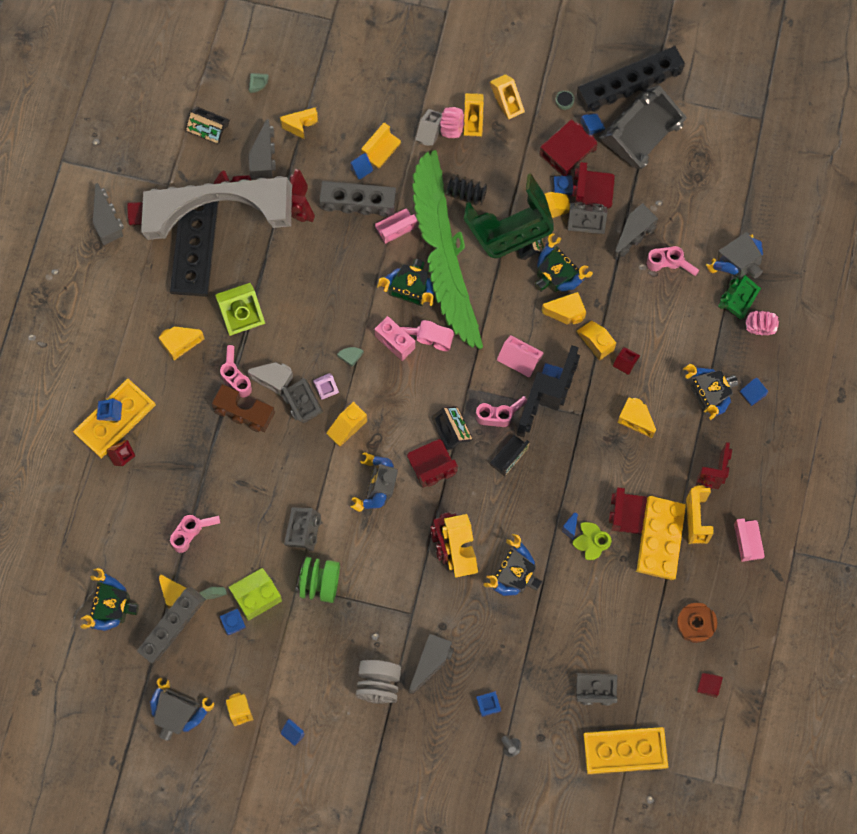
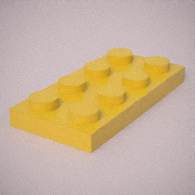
M129 379L125 380L106 399H115L122 403L121 420H97V408L73 431L101 459L107 454L106 450L116 445L156 406L155 402Z
M653 496L647 497L636 572L669 580L676 579L686 504Z
M664 727L583 734L587 775L668 769Z

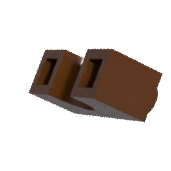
M222 384L212 402L214 412L222 417H225V415L231 417V420L237 424L242 425L244 423L255 432L262 431L265 433L275 414L274 407L256 399L250 409H240L237 406L241 398L239 391Z

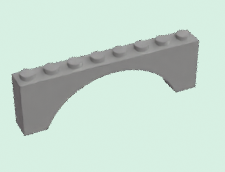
M277 176L272 179L258 178L252 181L240 180L239 182H222L221 184L206 183L203 186L188 185L183 188L169 187L163 190L151 189L150 191H143L141 233L147 240L166 238L172 227L185 214L201 205L223 200L238 201L256 208L266 217L273 228L291 226L292 184L287 177Z

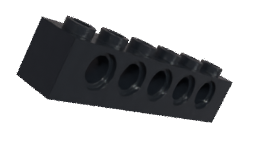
M673 46L578 86L576 95L586 113L589 111L594 112L599 110L601 106L611 105L622 97H630L636 91H644L650 85L660 84L672 76H679L683 72L685 62L676 46ZM612 86H617L619 89H613Z

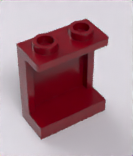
M571 119L540 147L539 155L561 176H569L573 167L590 152L594 153L596 151L598 143L592 135H588L579 123H575Z

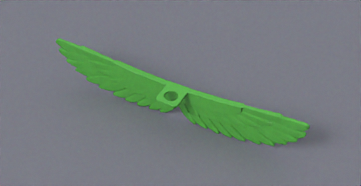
M433 150L431 155L427 152L424 154V157L420 158L419 164L416 165V173L413 174L414 183L412 184L415 193L413 195L414 209L418 214L416 219L420 223L421 236L428 244L436 248L431 252L427 263H430L429 272H432L430 281L434 282L433 291L436 292L437 303L441 302L442 315L445 314L448 326L452 325L454 333L456 335L459 334L463 342L466 341L470 347L473 348L476 345L478 349H482L483 344L478 329L479 325L473 312L457 259V255L465 248L462 232H458L452 238L442 170L440 169L437 151ZM457 238L460 239V247H459V248H457V246H456Z

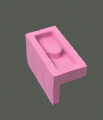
M404 209L376 223L375 228L386 244L417 228L418 221L414 214L411 215L408 209Z
M510 335L504 342L497 361L530 377L544 352Z
M745 518L737 519L734 527L741 562L763 559L765 555L758 521L745 522Z

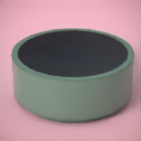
M561 91L557 94L556 105L558 108L568 110L573 106L574 96L571 92Z

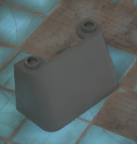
M658 85L641 92L599 138L635 169H642L649 163L648 154L669 132L680 130L687 117L662 87Z

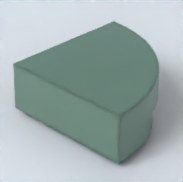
M250 73L249 93L263 89L268 83L269 74Z
M349 347L341 350L337 357L353 367L364 351L356 347Z
M210 587L199 592L207 600L227 595L226 588Z

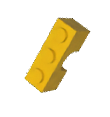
M464 514L444 519L445 527H442L444 539L448 540V543H445L447 554H450V559H448L449 571L453 570L455 578L478 573L473 547H461L464 543L473 541L468 515Z

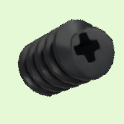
M457 174L455 178H450L446 195L449 196L453 192V198H457L460 194V200L463 201L467 197V202H471L474 199V205H478L481 201L482 206L487 192V184L480 188L479 181L476 185H473V179L466 183V177L464 176L460 181L459 174Z

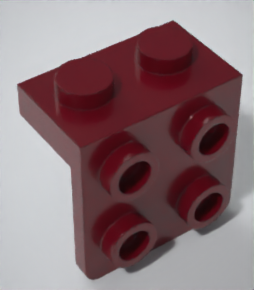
M580 162L579 169L575 168L574 180H577V186H573L572 194L573 197H576L575 202H583L585 205L602 204L607 209L611 208L615 175L612 173L587 171V163Z
M295 169L294 174L289 179L292 184L291 216L301 222H313L315 215L305 197L308 185L301 171Z
M437 439L407 454V458L422 488L433 486L438 481L444 478H451L457 473L458 465L455 459L451 460L441 439Z
M729 442L725 443L721 451L718 469L702 467L697 477L696 485L719 489L721 484H725L730 469L727 465L732 456Z
M617 487L616 492L612 493L611 505H614L613 512L609 514V523L612 524L611 531L642 535L647 497L625 494V488Z
M456 513L440 515V518L433 520V526L430 527L433 543L437 542L436 555L438 561L442 560L443 565L448 563V554L442 537V527H445L444 519L457 516Z

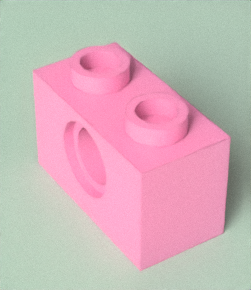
M388 316L375 328V337L401 361L415 349V340Z

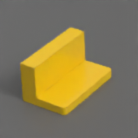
M383 123L362 147L361 153H366L370 163L380 168L401 144V141L390 133V126Z

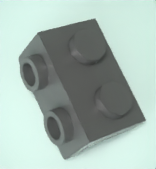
M305 378L289 388L286 386L282 387L284 392L282 396L287 404L290 403L293 409L291 414L296 421L299 420L302 423H306L323 412Z
M577 673V702H581L583 705H592L593 702L606 706L617 703V674Z

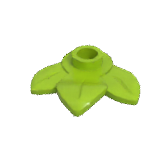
M584 522L581 523L583 535H580L572 542L576 549L586 551V560H595L600 557L602 551L610 547L611 537L608 533L601 531L596 524ZM604 539L605 543L599 544L598 540Z

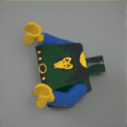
M555 233L548 236L549 243L541 251L537 262V275L540 279L534 285L540 292L547 287L553 292L574 290L584 281V277L592 276L591 271L585 275V270L589 266H582L579 269L557 246L554 248V245L559 244L561 241L559 237L556 242H553L552 237Z
M415 259L412 266L403 264L401 268H397L378 281L377 288L380 286L384 287V292H387L389 287V296L419 306H423L424 302H429L430 306L433 305L435 293L433 291V283L428 278V272L423 270L425 262L420 259Z
M93 569L99 575L98 578L95 576H90V578L94 581L100 580V582H97L90 616L87 615L81 618L87 621V625L83 624L80 627L82 629L91 627L92 629L107 631L117 627L119 623H124L126 614L137 616L139 604L129 602L130 596L126 588L117 579L104 574L102 569Z

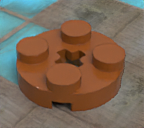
M691 603L681 610L677 618V627L683 639L693 643H702L713 636L717 629V617L707 605ZM695 618H698L699 621H702V624L699 626V628H696L695 625H692V622L695 620Z

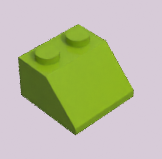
M251 282L215 295L229 336L265 324Z
M263 568L228 587L248 621L282 602L281 595Z

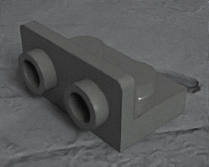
M583 202L570 203L568 230L605 234L607 207H604L602 204L585 205Z
M292 507L284 545L314 551L317 543L318 528L321 524V514L312 508Z

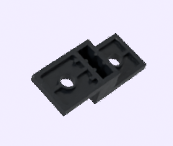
M571 345L560 379L537 372L519 422L517 436L524 438L526 432L530 433L534 419L532 415L536 416L539 405L557 411L560 405L564 406L581 356L577 354L579 347Z

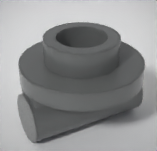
M503 736L501 741L505 746L504 754L508 757H514L519 754L521 741L517 738L510 740L508 736Z

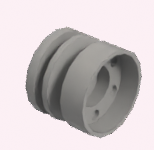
M361 661L358 675L361 678L367 679V681L357 682V687L360 689L356 690V697L379 704L397 702L398 695L394 693L398 692L399 687L390 683L400 681L401 666L384 661Z

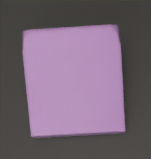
M330 373L313 380L321 400L339 393L334 378Z

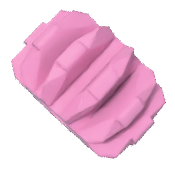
M456 107L445 108L440 124L442 136L459 138L464 127L463 111Z
M769 311L749 313L746 319V330L751 334L769 336L777 332L779 321L776 314Z

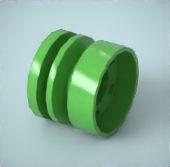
M306 557L299 578L300 598L305 599L307 591L310 590V600L314 599L316 592H320V601L334 603L340 562L327 560L324 568H320V559L316 558L314 567H312V558Z

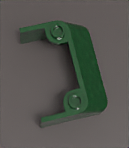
M531 173L527 175L526 183L529 208L499 221L492 213L478 215L471 203H466L464 221L491 258L505 256L553 233L554 222L546 196Z

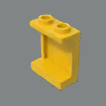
M702 485L691 488L686 498L689 544H708L713 536V526H701L700 502H706L711 493V488H705Z

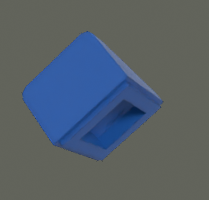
M598 114L581 116V123L588 135H594L605 130Z
M363 153L351 162V171L358 180L373 171L366 153Z
M756 377L740 390V393L753 406L767 395L768 390Z
M115 399L98 401L97 420H121L122 403Z
M574 513L562 528V532L572 540L575 536L577 513Z
M289 719L281 731V735L294 746L305 736L304 731Z

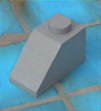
M428 109L420 120L416 136L417 141L426 146L433 145L436 142L441 130L442 113Z
M276 362L248 370V376L251 380L280 396L284 393L282 387H288L293 379L291 368Z

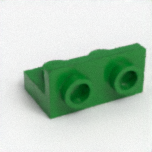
M746 275L734 277L730 281V287L721 296V302L718 305L720 309L727 308L739 319L745 317L761 290Z

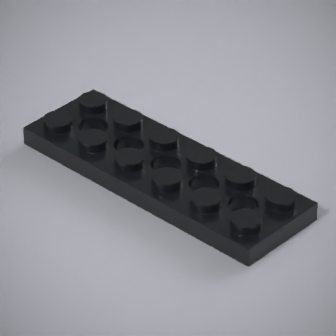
M219 201L204 204L202 211L193 209L178 220L170 287L171 294L208 297ZM200 221L202 226L200 228H193L192 224ZM194 238L200 240V243L196 246L190 244V241ZM190 256L198 257V261L195 263H190L188 259ZM189 273L196 274V278L191 281L187 280L186 276Z

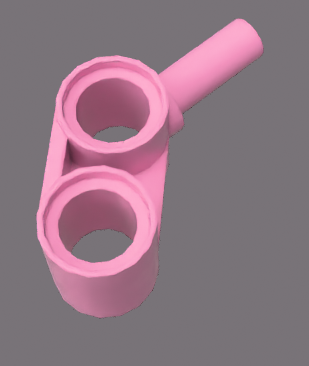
M677 246L653 249L648 255L647 267L651 271H659L662 267L675 269L681 266L694 276L699 272V269L685 261L683 250ZM675 255L678 259L673 260L670 256ZM652 258H658L660 262H654Z
M426 320L421 321L420 326L417 328L401 327L408 335H416V340L422 344L431 345L434 341V347L438 350L449 351L454 337L452 329Z
M228 345L226 363L220 369L222 380L230 388L239 391L240 397L244 398L251 394V382L248 377L244 376L237 369L236 364H234V346ZM227 371L234 372L232 376L225 375ZM240 384H247L245 389L238 388Z
M523 396L510 407L506 405L492 407L487 403H482L477 407L476 420L480 425L507 427L510 425L512 417L515 415L514 413L527 403V399ZM486 411L489 413V416L482 417L480 413ZM505 413L508 415V418L501 419L499 415Z
M193 515L185 516L170 537L173 549L179 553L187 551L190 542L200 532L201 527L220 524L219 516L202 520ZM194 522L196 526L193 529H187V524ZM183 538L185 542L183 545L178 546L175 545L176 540Z

